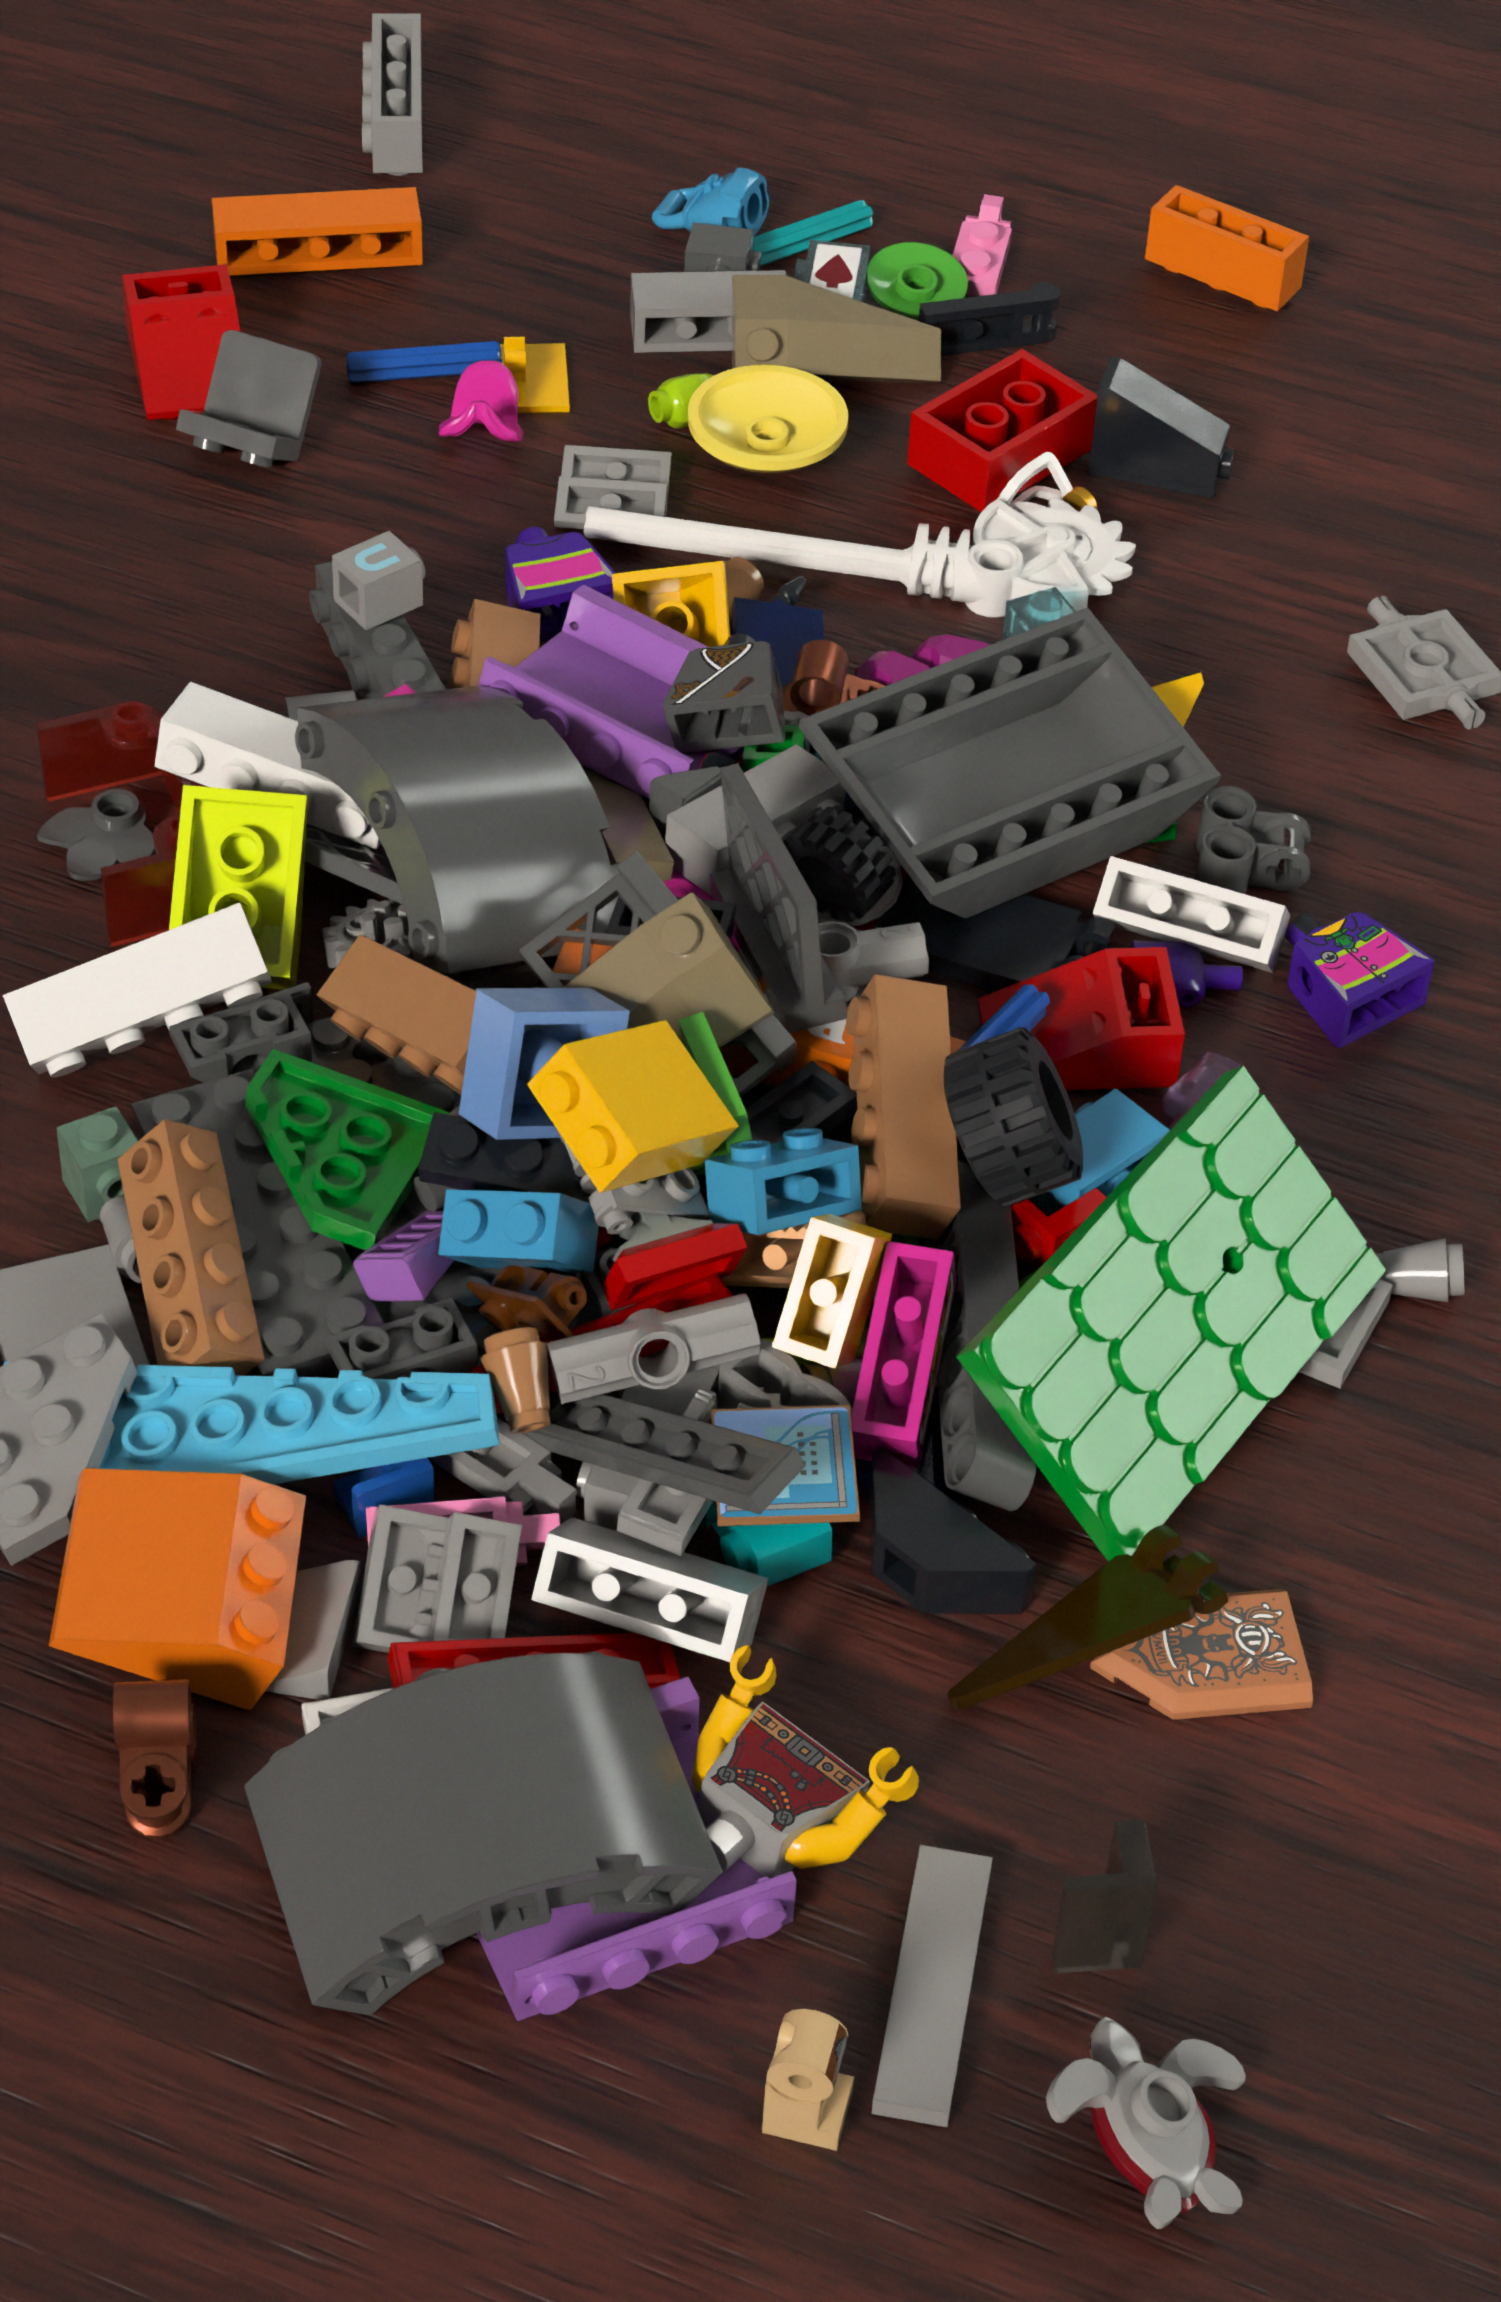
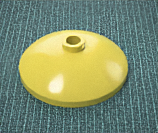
M749 365L718 373L707 379L695 390L688 405V427L695 441L705 451L725 464L751 472L783 473L809 467L833 453L841 445L847 434L848 409L843 397L833 386L811 373L779 365Z

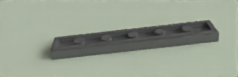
M557 1391L550 1393L549 1416L551 1425L537 1431L523 1433L553 1453L757 1514H761L806 1466L795 1447L605 1394L561 1404ZM503 1412L497 1414L499 1419L509 1425Z

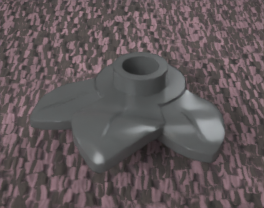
M109 789L99 793L93 799L91 807L66 808L50 818L37 833L38 841L68 849L66 855L67 871L70 877L77 881L101 879L110 874L119 862L130 867H143L152 858L156 849L155 835L146 827L147 814L145 807L139 802L138 797L134 793L125 789Z

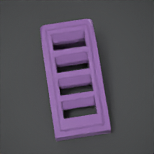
M443 1210L425 1211L365 1250L356 1258L353 1265L369 1300L416 1301L424 1300L454 1261L438 1255Z

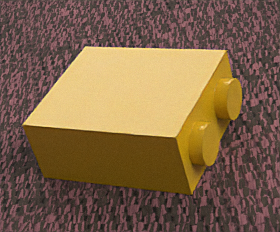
M667 1020L564 1044L527 1083L599 1193L701 1165L739 1127Z

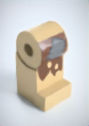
M810 2009L791 2010L784 2015L774 2056L767 2071L762 2133L837 2151L854 2085V2076L838 2073L848 2039L847 2028L839 2020L829 2014Z

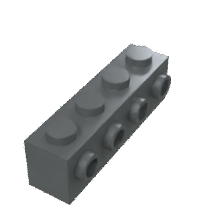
M332 561L315 565L316 589L309 591V601L313 616L317 623H321L329 638L335 657L340 658L347 671L353 690L359 693L362 700L383 697L404 684L417 693L446 690L403 614L369 630H365L334 601Z

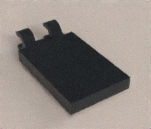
M907 873L902 881L903 886L896 903L880 917L874 929L876 927L885 928L919 922L925 934L926 949L929 957L928 972L996 992L1095 952L1113 948L1107 944L1116 929V924L1101 917H1094L1080 923L1081 911L1025 894L965 919L930 904Z

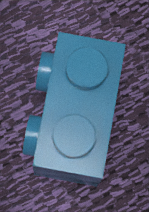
M800 1128L788 1130L783 1133V1141L773 1144L764 1140L736 1142L730 1145L731 1153L705 1159L708 1211L711 1215L709 1220H712L713 1223L738 1224L741 1232L762 1235L809 1223L811 1217L825 1214L839 1216L862 1210L858 1145L825 1139L820 1129Z

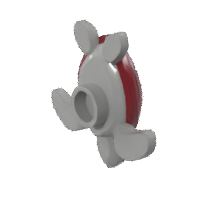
M1104 2017L1101 2019L1090 2036L1089 2051L1091 2059L1075 2060L1061 2070L1052 2081L1046 2095L1047 2109L1051 2118L1056 2123H1064L1081 2109L1091 2107L1093 2124L1103 2150L1115 2168L1146 2196L1144 2202L1145 2215L1150 2224L1156 2229H1162L1169 2225L1179 2213H1187L1199 2201L1210 2212L1220 2214H1234L1242 2206L1241 2192L1234 2181L1222 2173L1213 2170L1216 2152L1214 2128L1208 2113L1199 2100L1195 2098L1191 2088L1196 2086H1212L1228 2090L1238 2089L1245 2082L1246 2077L1242 2065L1235 2056L1221 2047L1203 2040L1188 2039L1174 2046L1154 2066L1143 2061L1140 2044L1126 2028L1111 2018Z

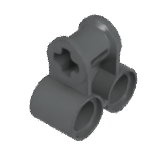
M1220 786L1211 789L1204 799L1196 838V848L1200 856L1195 880L1242 894L1246 893L1248 886L1265 887L1277 891H1291L1300 888L1310 877V860L1305 854V849H1307L1311 841L1310 826L1305 819L1296 814L1256 811L1255 799L1241 788ZM1285 829L1290 831L1288 845H1284ZM1280 859H1284V874L1282 875L1278 872Z

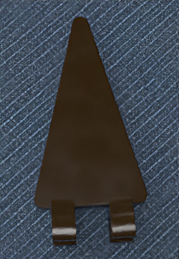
M1166 1525L1153 1528L1142 1538L1133 1556L1129 1554L1115 1556L953 1686L947 1694L951 1707L956 1710L967 1708L1188 1622L1194 1618L1195 1613L1210 1614L1218 1611L1228 1602L1226 1592L1212 1581L1199 1589L1200 1584L1206 1577L1219 1571L1217 1562L1202 1551L1191 1553L1183 1560L1173 1555L1163 1562L1164 1557L1169 1551L1183 1545L1179 1534Z

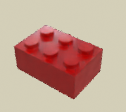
M1020 349L911 412L907 465L982 512L990 503L998 499L1002 490L1020 469L1045 452L1053 453L1061 467H1064L1091 451L1098 395L1024 349ZM1045 468L1031 477L1018 490L1016 495L1051 474L1050 470Z

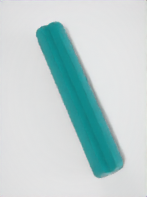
M857 200L754 236L753 250L761 251V266L815 248L818 244H827L869 229L873 224V210L871 206H867L864 200Z

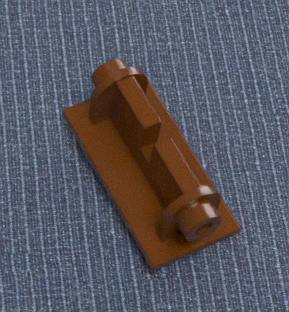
M507 1265L497 1274L490 1285L469 1281L466 1285L483 1303L479 1312L493 1327L501 1332L516 1328H536L540 1342H546L548 1339L556 1341L575 1336L567 1326L585 1306L587 1301L584 1285L579 1279L552 1272L547 1275L543 1270L530 1267Z

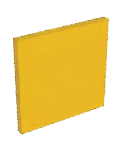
M504 337V344H500L502 363L511 371L518 386V413L570 412L565 343L525 344V337Z

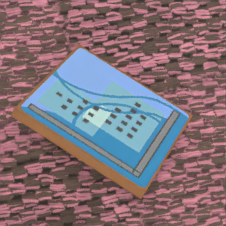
M850 1405L711 1409V1424L795 1447L806 1465L761 1514L716 1501L718 1526L860 1522Z

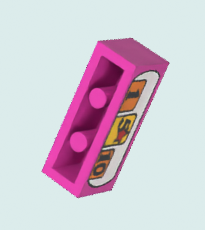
M890 1241L886 1243L851 1415L854 1457L857 1459L871 1461L872 1454L880 1447H883L901 1462L912 1464L917 1469H920L956 1286L953 1251Z

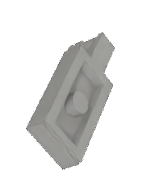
M498 1417L500 1445L428 1458L487 1498L505 1497L506 1502L522 1501L523 1514L527 1510L532 1515L559 1513L561 1524L571 1517L575 1518L578 1514L575 1499L577 1489L562 1480V1471L551 1462V1451L523 1433L512 1434L509 1425Z

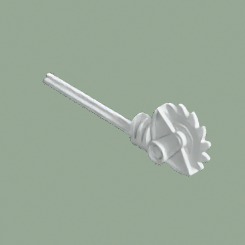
M1050 498L1048 507L1031 502H1015L1014 509L1001 500L996 499L978 516L974 526L972 545H969L970 530L968 529L962 531L958 543H950L949 527L944 526L936 541L928 539L929 524L919 523L914 544L904 550L588 506L586 511V522L584 525V536L587 538L730 558L741 557L752 561L900 581L907 587L908 595L920 596L922 593L930 594L931 598L937 599L947 596L952 601L965 602L971 611L985 617L1006 616L1015 611L1016 608L1034 613L1056 615L1058 599L1064 603L1071 613L1087 607L1088 595H1109L1113 590L1111 582L1120 581L1132 575L1133 567L1125 562L1133 556L1136 548L1135 543L1120 541L1122 535V523L1120 521H1110L1102 524L1098 510L1092 505H1085L1078 512L1071 505L1057 498Z

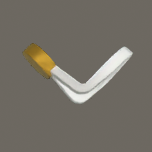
M1051 452L1041 454L1020 469L998 497L999 500L1013 509L1015 502H1028L1033 497L1046 500L1057 498L1065 501L1078 512L1083 506L1088 504L1097 509V503L1093 495L1083 487H1072L1058 459ZM1045 468L1050 470L1060 489L1034 486L1025 490L1013 500L1018 490L1031 477Z

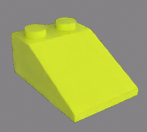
M183 785L169 930L240 903L273 982L261 988L288 989L296 986L302 929L307 795Z

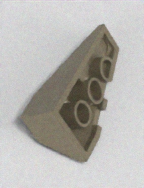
M732 275V369L749 365H779L806 371L826 382H941L940 328L786 275Z
M693 892L637 927L563 987L592 988L630 1011L627 1029L667 1020L682 1044L683 1040L678 1020L702 1011L719 1048L775 1013L709 906Z

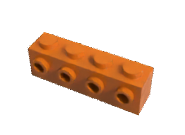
M416 187L212 198L217 265L227 264L229 276L423 265L422 221Z

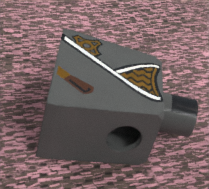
M735 634L730 636L723 646L697 648L688 653L662 705L675 749L679 750L680 753L785 742L783 689L770 643L765 641L756 642L748 635Z

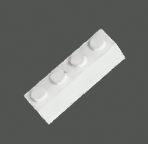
M193 682L186 686L161 718L154 767L208 787L307 795V824L376 850L381 844L368 819L348 794L327 777L314 771L301 769V758L295 744V732L298 721Z
M237 903L3 995V998L30 1066L38 1074L49 1071L50 1077H59L85 1066L86 1061L84 1057L105 1048H108L110 1054L130 1050L145 1042L143 1033L166 1024L169 1030L171 1025L203 1017L202 1010L222 1002H226L227 1007L231 1008L258 999L263 995L261 987L273 982L241 904Z

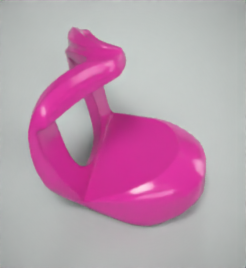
M492 360L478 361L469 365L463 371L458 381L451 416L439 425V436L456 437L467 431L473 424L480 423L484 424L488 431L500 440L509 442L522 441L524 432L518 424V386L511 371L503 363Z

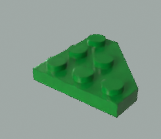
M276 1049L271 1050L247 1086L245 1107L311 1230L362 1250H367L382 1240L414 1187V1179L419 1176L418 1168L434 1112L450 1113Z

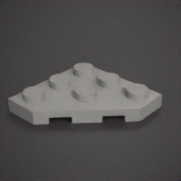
M102 1312L0 1367V1549L11 1566L69 1534L79 1475L84 1468L99 1469L115 1429L112 1418L122 1394H129L137 1371L130 1354Z

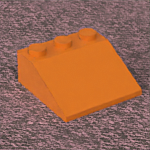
M84 1468L79 1475L49 1647L155 1681L189 1679L191 1692L250 1711L284 1667L306 1495L244 1474Z

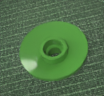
M902 242L883 248L872 257L866 272V284L872 297L888 311L911 319H919L920 303L965 298L968 288L966 272L956 258L936 246L919 242Z

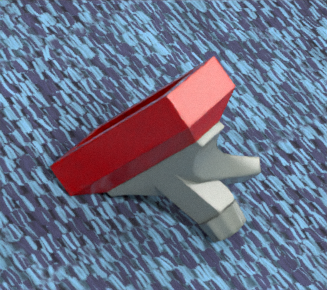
M635 1212L630 1216L633 1221L632 1226L628 1230L619 1233L620 1238L628 1241L617 1250L613 1258L615 1263L605 1279L602 1289L611 1310L639 1303L712 1274H718L720 1278L732 1275L748 1246L738 1224L713 1223L712 1220Z

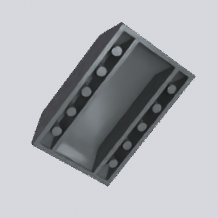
M1088 607L802 718L798 726L929 903L965 919L1108 859L1110 856H1115L1155 839L1215 786L1221 777V774Z

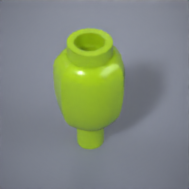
M694 373L664 381L656 391L650 392L648 397L649 411L654 421L657 423L666 422L675 429L688 427V405L690 398L703 382L714 375Z

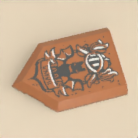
M1284 1589L1226 1593L1228 1602L1218 1611L1210 1614L1195 1613L1194 1618L1188 1622L1095 1657L1090 1665V1669L1111 1682L1116 1683L1119 1679L1150 1698L1149 1705L1172 1720L1312 1708L1313 1704L1312 1680L1288 1592Z

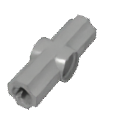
M834 921L818 924L821 955L843 992L846 1002L856 996L859 986L868 985L874 974L902 979L928 974L929 957L926 949L925 934L919 922L858 932L855 928L841 922ZM740 949L737 953L754 980L758 981L744 953Z
M746 1293L668 1313L654 1308L641 1309L632 1313L620 1325L547 1343L551 1372L561 1404L640 1384L651 1389H666L677 1384L688 1372L761 1354L757 1323ZM653 1339L669 1341L667 1348L654 1358L638 1356L641 1348Z

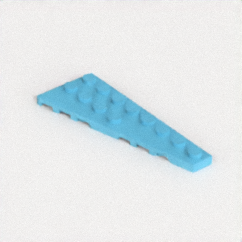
M137 1365V1374L128 1395L122 1394L112 1418L115 1429L99 1469L244 1474L274 1485L498 1446L500 1443L494 1389L490 1375L479 1373L411 1372L410 1377H398L396 1380L370 1379L363 1376L362 1370H340L338 1378L298 1377L296 1369L275 1368L273 1376L235 1375L233 1367Z

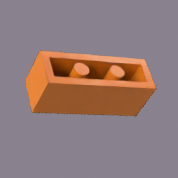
M1175 185L1151 208L1145 259L1163 266L1170 272L1184 274L1204 282L1216 290L1227 291L1250 300L1259 307L1270 308L1278 312L1302 287L1310 236Z

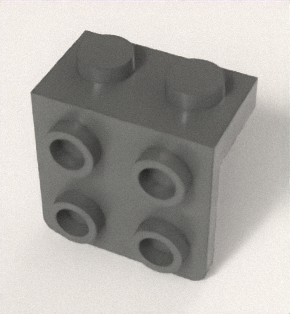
M227 330L221 338L204 411L180 409L176 430L194 435L192 445L218 453H224L226 446L242 450L240 460L251 464L272 468L273 460L298 462L321 370V359L318 355L244 332Z

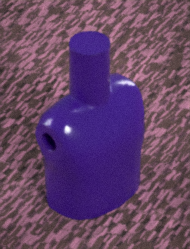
M1132 940L1130 948L1167 947L1179 1006L1191 1007L1200 1003L1205 996L1206 989L1241 990L1243 979L1241 966L1204 964L1200 951L1196 947L1183 942Z

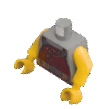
M749 1645L742 1646L736 1650L730 1661V1672L734 1678L735 1685L729 1696L725 1694L720 1695L697 1740L691 1784L699 1794L696 1806L722 1871L725 1872L739 1858L764 1877L768 1876V1878L785 1874L795 1867L807 1869L843 1862L852 1856L886 1816L883 1806L889 1800L895 1802L905 1801L915 1794L919 1783L918 1774L914 1767L910 1766L897 1781L891 1783L884 1782L886 1774L896 1766L900 1755L895 1748H883L870 1761L869 1774L874 1784L869 1788L870 1781L766 1703L762 1701L753 1710L748 1706L752 1697L762 1695L774 1686L777 1677L776 1667L772 1658H770L764 1673L759 1678L752 1680L743 1678L741 1672L745 1664L748 1663L752 1651Z

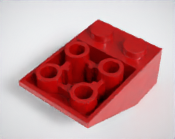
M227 264L122 275L126 328L147 420H175L179 417L180 409L204 411L222 335L227 330L240 331L235 296Z
M1167 947L1103 949L978 998L977 1007L982 1027L1022 986L1033 984L1039 992H1047L1050 1004L1046 1007V1015L1031 1029L1030 1033L1047 1051L1066 1090L1177 1087L1185 1031Z

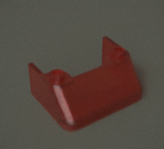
M126 701L118 705L36 723L44 793L48 802L161 775L179 814L163 820L155 828L153 840L156 855L100 868L107 936L111 947L150 938L169 930L183 785L208 787L154 767L160 721L164 714L147 704L137 701Z

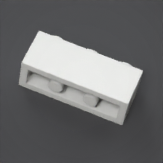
M1110 856L1093 910L1095 917L1112 921L1116 924V928L1161 941L1183 942L1196 947L1202 953L1271 973L1274 971L1291 916L1284 905Z

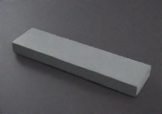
M920 1845L871 2114L948 2127L993 1857Z

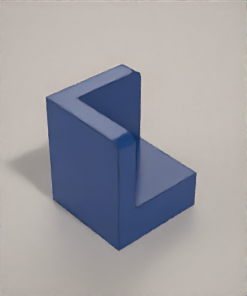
M428 1458L366 1468L335 1480L333 1483L334 1496L360 1539L368 1536L366 1508L377 1507L380 1504L390 1506L434 1502V1469Z

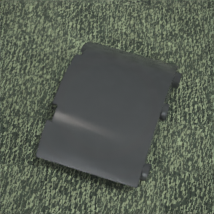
M471 686L297 707L298 726L295 732V744L301 758V769L314 771L338 785L353 799L375 830L390 861L401 892L409 926L408 942L414 961L434 971L443 973H455L525 961L519 953L522 947L619 873L618 864L610 865L607 849L601 834L602 831L610 828L607 818L581 764L555 729L545 719L534 720L522 709L523 702L515 696L495 688ZM619 896L597 912L596 933H606ZM587 920L576 929L585 931ZM559 941L540 957L559 955L564 941Z
M600 1652L536 1654L486 1661L452 1670L445 1668L429 1670L420 1675L414 1682L369 1699L330 1719L292 1745L277 1750L270 1757L269 1762L244 1785L311 2004L314 2006L371 2016L391 1997L410 1983L445 1963L441 1952L442 1949L481 1931L482 1937L486 1942H490L520 1930L549 1923L552 1908L589 1902L593 1914L638 1912L671 1915L682 1911L723 1873L640 1662L605 1656Z

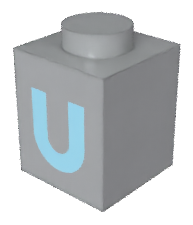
M390 531L332 555L334 601L365 630H369L423 606L424 563L416 550L408 548Z

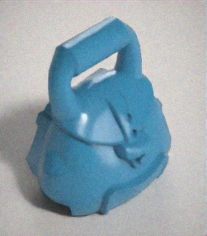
M736 168L735 172L728 173L722 177H719L717 173L711 174L706 181L701 182L696 187L670 191L652 213V221L661 229L675 230L686 228L690 232L693 222L753 229L754 237L764 223L769 209L767 180L760 173L748 168Z

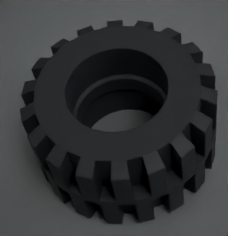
M1018 1027L946 1056L944 1091L956 1135L976 1178L999 1205L1008 1207L1075 1182L1081 1178L1083 1171V1146L1071 1102L1060 1075L1047 1051L1026 1028Z

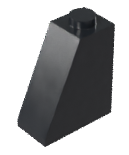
M1110 356L1098 388L1088 474L1213 499L1220 479H1230L1236 448L1227 447L1230 430L1228 423L1122 358Z

